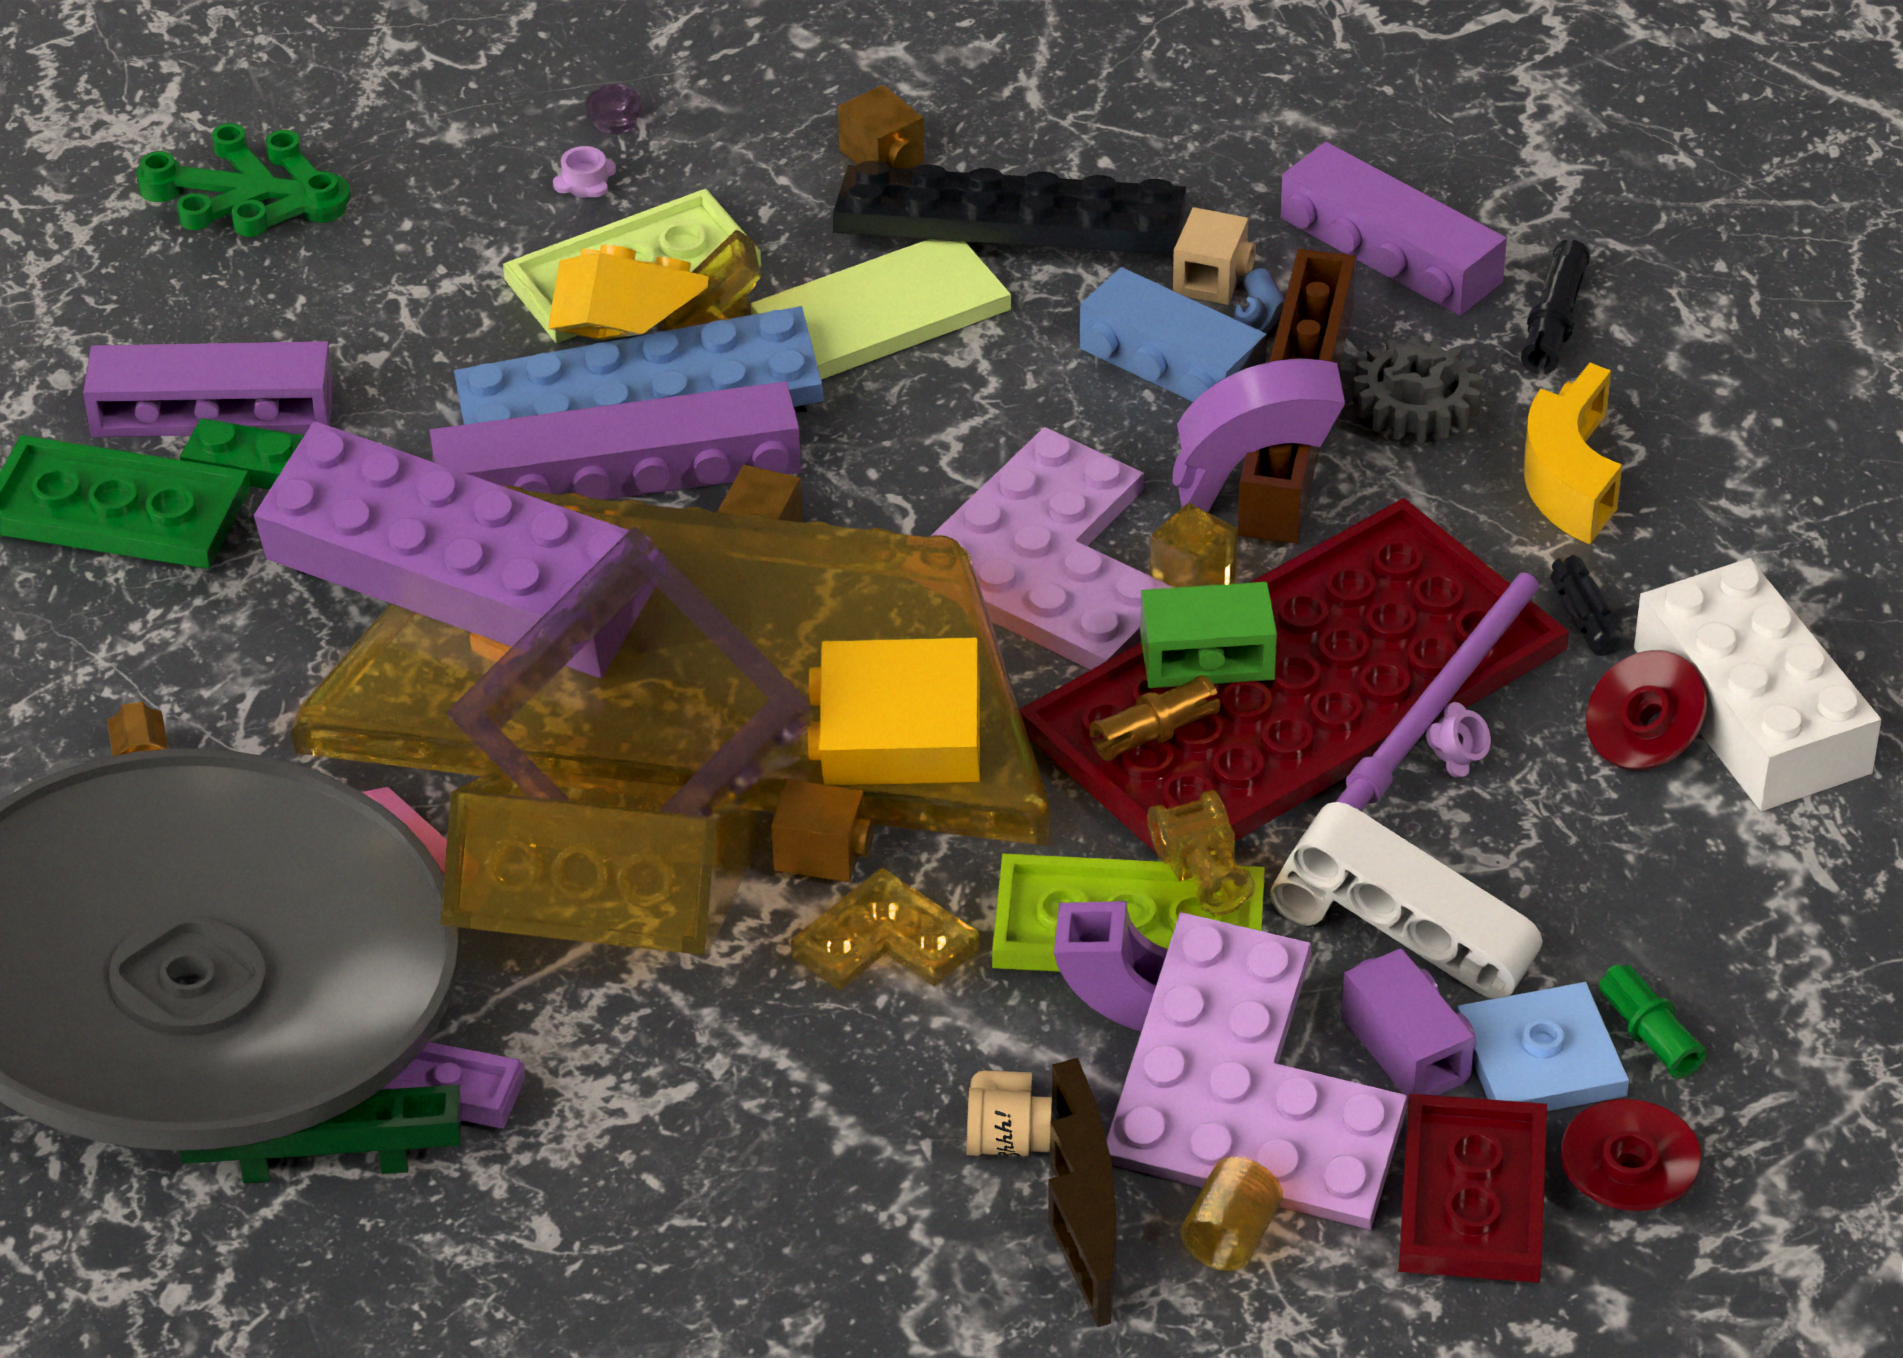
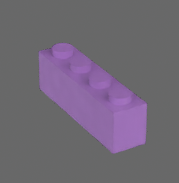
M1324 142L1282 174L1281 219L1345 254L1356 255V260L1459 316L1503 283L1507 242L1505 236L1328 142Z
M328 341L95 345L90 348L83 395L91 437L191 436L201 418L292 434H304L308 431L313 421L330 426L334 382Z

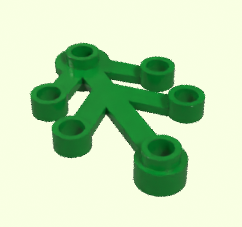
M235 123L217 126L212 131V142L215 155L219 158L227 159L238 173L180 166L179 162L170 153L164 151H154L146 154L136 169L139 193L144 199L151 202L170 201L178 197L184 188L223 192V194L213 198H209L202 193H190L181 197L177 202L179 223L186 229L200 230L209 226L213 220L232 213L234 230L237 234L244 237L258 236L265 232L267 227L302 214L312 222L325 223L334 221L344 214L351 196L349 184L343 177L327 171H317L301 154L298 134L291 130H277L269 134L266 138V149L269 162L277 166H283L293 180L275 178L247 147L245 129ZM268 198L280 199L267 206L260 202Z

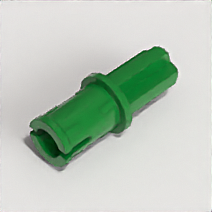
M1615 964L1608 968L1607 974L1599 981V990L1628 1023L1627 1032L1630 1037L1636 1042L1643 1041L1668 1069V1073L1672 1078L1682 1079L1698 1070L1706 1059V1048L1697 1042L1675 1017L1676 1008L1674 1004L1667 998H1659L1631 966Z

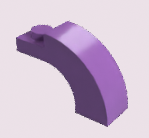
M1289 359L1264 363L1230 375L1201 394L1184 412L1177 423L1182 452H1180L1175 461L1172 479L1174 486L1179 489L1182 513L1205 518L1233 468L1246 457L1247 452H1255L1271 445L1283 443H1300L1320 448L1345 405L1337 363L1313 359Z
M1126 901L1059 903L1054 955L1063 978L1070 988L1091 1008L1123 1026L1142 1032L1168 949L1153 943L1136 929L1129 917Z

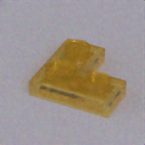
M882 867L791 939L792 958L838 990L843 989L885 954L935 987L979 951V932Z

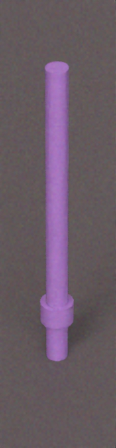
M1528 573L1518 574L1373 756L1362 758L1347 776V788L1336 802L1346 803L1362 811L1368 803H1376L1393 782L1392 772L1539 590V583L1532 575Z

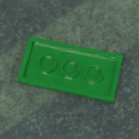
M20 435L0 471V535L210 569L251 489L249 474L247 470Z

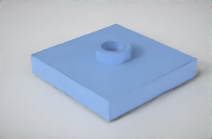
M1586 982L1457 1006V1013H1462L1469 1020L1475 1032L1477 1045L1476 1049L1473 1050L1472 1062L1487 1099L1547 1104V1111L1627 1096L1629 1079Z

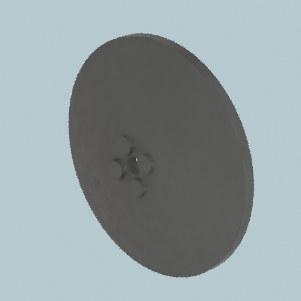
M162 749L133 752L97 759L61 770L8 795L0 801V1102L32 1120L65 1133L103 1143L158 1150H208L253 1144L283 1137L316 1126L350 1110L375 1095L408 1067L434 1035L448 1008L456 979L459 937L457 913L453 898L439 865L422 841L405 823L383 805L358 789L310 768L262 755L213 749ZM177 977L183 979H202L200 982L191 985L178 984L172 981Z

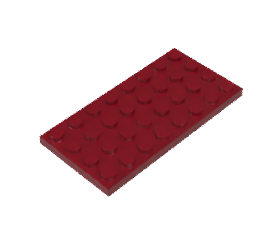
M1402 498L1250 582H1267L1277 633L1275 680L1213 684L1217 694L1207 697L1206 700L1207 702L1215 698L1220 700V710L1218 713L1207 715L1174 730L1173 737L1165 742L1158 744V741L1153 739L1117 755L1116 758L1110 761H1106L1098 754L1093 745L1094 741L1104 737L1102 734L1096 737L1090 736L1091 723L1106 719L1135 706L1138 697L1152 692V694L1157 693L1160 695L1178 687L1148 688L1142 644L1139 643L1019 709L1018 729L1164 862L1199 863L1346 778L1362 758L1372 757L1510 586V583L1407 499ZM1530 600L1447 704L1458 702L1467 708L1568 649L1569 631ZM1444 708L1431 724L1438 723L1442 719Z

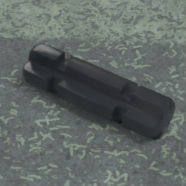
M1571 555L1566 559H1556L1552 563L1553 572L1550 579L1559 594L1563 595L1561 598L1582 634H1585L1584 639L1590 650L1599 656L1608 651L1617 652L1622 647L1620 639L1623 636V630L1616 618L1610 615L1612 611L1593 578L1588 576L1590 573L1583 560L1576 555Z

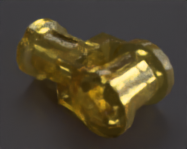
M1208 790L1202 792L1199 800L1166 809L1163 805L1159 804L1148 809L1149 832L1159 858L1165 864L1169 863L1179 882L1190 878L1193 879L1198 888L1196 896L1202 910L1210 912L1215 916L1226 915L1241 908L1251 898L1255 889L1254 878L1248 870L1238 866L1234 859L1235 833L1229 824L1225 806L1216 791ZM1221 891L1222 896H1218L1216 893Z

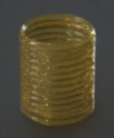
M1226 1157L1219 1160L1181 1225L1180 1236L1186 1249L1197 1260L1218 1270L1236 1271L1245 1268L1258 1248L1260 1240L1266 1233L1268 1225L1274 1218L1280 1203L1283 1201V1190L1278 1179L1268 1168L1257 1161L1245 1157Z

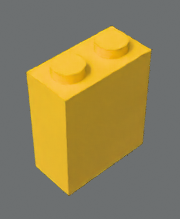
M977 638L822 641L821 667L809 668L810 705L820 706V721L808 722V754L810 761L821 760L824 785L980 782V667Z

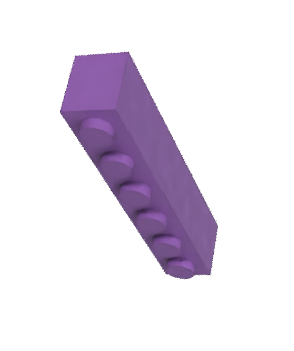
M787 381L429 429L434 463L558 506L731 483L735 481L743 464L788 475L801 473L799 426Z

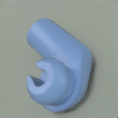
M1259 268L1249 272L1244 279V287L1250 296L1246 300L1250 305L1243 309L1238 303L1234 316L1235 320L1267 334L1280 320L1285 299L1269 271Z

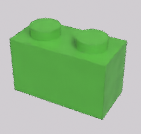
M1267 582L1141 590L1140 637L1148 688L1181 686L1200 675L1208 677L1213 684L1275 680L1277 633Z

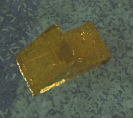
M736 229L692 271V273L709 276L707 288L664 318L663 325L664 330L668 331L751 315V303L746 295L752 291L756 282L761 278L754 240Z

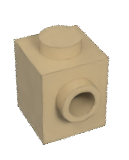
M1193 207L1174 248L1173 291L1185 297L1229 305L1240 277H1246L1252 271L1254 265L1256 244L1248 242L1249 218Z

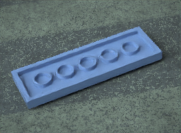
M802 306L454 370L464 425L784 381L788 383L793 407L824 401L822 381Z

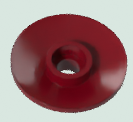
M1643 651L1622 659L1612 666L1598 681L1587 705L1586 728L1593 747L1609 763L1627 770H1648L1670 762L1687 749L1701 729L1707 710V693L1704 682L1698 671L1686 659L1669 651ZM1661 712L1659 717L1648 725L1650 718L1654 714Z
M1614 1099L1588 1107L1570 1122L1562 1139L1561 1160L1570 1181L1579 1191L1592 1200L1615 1209L1647 1211L1667 1206L1679 1200L1692 1188L1700 1171L1701 1149L1693 1130L1682 1118L1672 1111L1643 1100Z

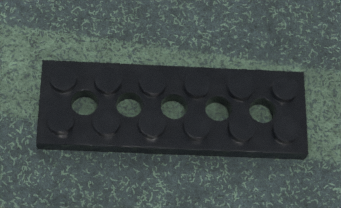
M865 161L857 165H848L833 210V233L1174 255V248L1181 235L1185 213L1186 186H1176L1164 179H1147L1140 183L1116 182L1112 177L1105 175H1092L1080 180L1059 178L1054 173L1044 171L1033 172L1027 176L1003 175L1000 171L992 168H978L970 172L946 171L943 167L932 164L905 169L890 168L886 163L879 161Z

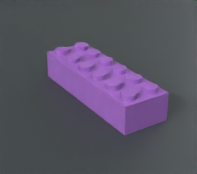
M313 421L254 514L265 557L270 561L601 679L658 583L650 537L317 421Z

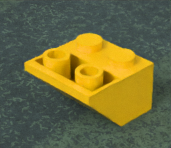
M601 245L600 250L581 249L580 256L559 261L548 329L601 341L641 335L704 291L708 286L709 276L690 272L691 263L680 259L656 257L655 263L635 260L636 251L626 247Z

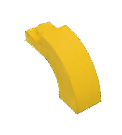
M1589 363L1574 382L1567 381L1559 395L1541 388L1534 397L1527 421L1523 472L1529 495L1542 514L1565 533L1589 545L1617 510L1622 464L1601 456L1585 443L1607 415L1611 370L1593 363Z

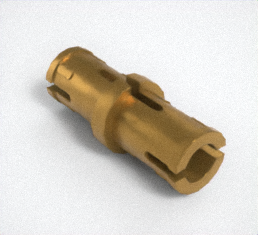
M1200 675L1192 681L1163 694H1152V692L1138 697L1135 706L1106 719L1092 722L1090 725V736L1096 737L1102 734L1104 737L1094 741L1093 745L1104 760L1110 761L1116 758L1117 755L1153 739L1154 741L1157 740L1158 744L1165 742L1173 737L1174 730L1207 715H1214L1219 712V699L1215 698L1208 702L1206 700L1207 697L1217 694L1216 688L1208 677Z

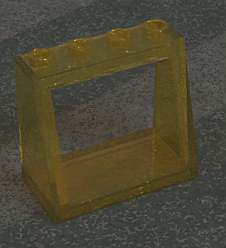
M503 766L451 792L440 925L706 955L716 939L753 858L759 793Z

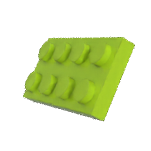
M1002 853L992 947V968L1060 972L1054 955L1059 903L1126 901L1129 917L1136 929L1147 939L1166 949L1169 948L1180 912L1262 931L1265 867Z

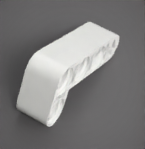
M1328 803L1320 810L1291 852L1270 892L1272 903L1280 914L1290 921L1305 926L1315 925L1321 921L1333 902L1336 901L1466 986L1488 998L1506 997L1514 992L1540 951L1543 942L1541 933L1535 924L1524 915L1360 810L1346 803Z

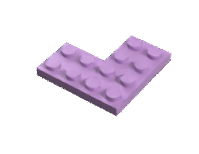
M1046 427L1038 432L904 561V580L1090 670L1141 643V590L1174 588L1088 547L1144 491V473Z
M1180 912L1107 1137V1145L1112 1166L1371 1230L1407 1110V1095L1278 1064L1312 955L1311 943Z

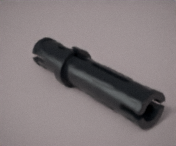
M1563 240L1555 246L1553 259L1539 303L1531 309L1527 318L1529 335L1521 352V361L1527 370L1535 374H1539L1544 358H1547L1544 374H1549L1556 369L1562 345L1569 340L1574 329L1572 312L1586 267L1590 262L1589 249L1577 240L1572 241L1568 255H1565L1568 247L1567 240Z

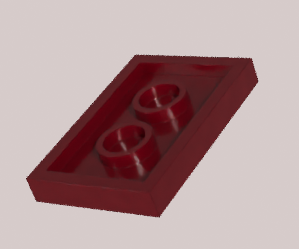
M1409 1093L1398 1272L1540 1283L1547 1104Z

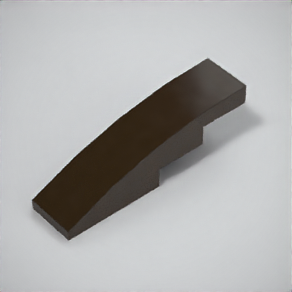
M1078 1058L1052 1064V1110L1057 1119L1050 1121V1166L1055 1177L1048 1179V1224L1097 1327L1111 1324L1116 1270L1117 1221L1113 1167L1099 1108Z

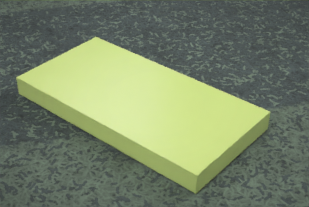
M703 189L503 263L504 280L557 344L578 336L550 330L548 326L559 261L580 256L581 249L600 250L601 245H615L635 250V260L655 263L656 257L684 260L691 263L690 272L709 276L708 286L761 267V252L707 189Z
M927 239L751 303V315L802 306L822 380L1011 310V294L965 241Z

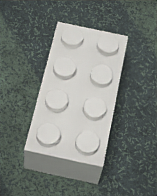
M1751 558L1640 594L1634 649L1637 653L1649 650H1663L1675 653L1686 659L1698 671L1707 693V710L1699 732L1761 812L1873 773L1881 718Z

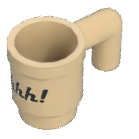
M984 1070L978 1071L973 1075L969 1087L966 1155L1029 1156V1152H1050L1052 1097L1031 1096L1032 1072Z

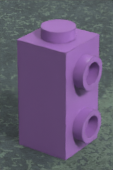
M1402 948L1376 959L1364 960L1354 968L1344 972L1341 1017L1402 1094L1407 1095L1408 1101L1409 1093L1440 1095L1470 1082L1473 1050L1476 1049L1477 1045L1472 1025L1462 1013H1455L1439 994L1437 984L1432 975L1426 969H1419Z

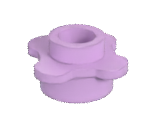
M590 146L572 148L561 157V174L553 179V187L559 193L570 192L577 197H600L607 193L608 186L606 182L609 176L616 173V165L612 160L607 159L604 153L597 148Z
M1458 702L1447 704L1444 707L1442 719L1438 723L1431 724L1426 730V739L1429 746L1434 749V752L1441 760L1446 762L1448 773L1455 778L1468 775L1470 770L1469 764L1484 758L1490 749L1491 736L1485 720L1478 713L1466 710Z

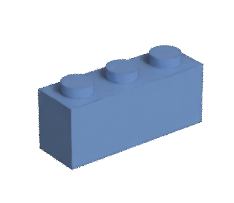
M1122 267L1080 303V349L1192 402L1206 390L1228 376L1266 362V333Z

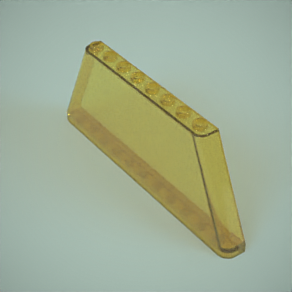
M505 486L506 488L651 538L658 583L603 678L589 675L390 603L299 706L291 730V737L297 754L776 813L787 779L824 785L821 760L810 761L808 754V722L820 721V706L810 705L809 668L821 667L822 641L977 638L980 667V782L834 786L864 791V818L873 819L874 825L1048 846L1052 825L1049 799L971 556L956 540L943 535L930 537L893 533L882 528H871L868 530L831 526L821 521L802 523L770 519L760 514L741 516L709 512L699 507L681 509L648 505L638 500L620 502L588 498L577 493L559 495L527 491L517 486Z

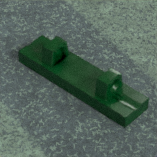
M460 1084L381 1089L375 1095L350 1110L316 1126L283 1137L248 1145L208 1150H180L182 1164L239 1160L243 1183L270 1181V1164L273 1162V1158L378 1151L381 1174L407 1173L409 1171L408 1154H410V1149L460 1146L462 1120Z

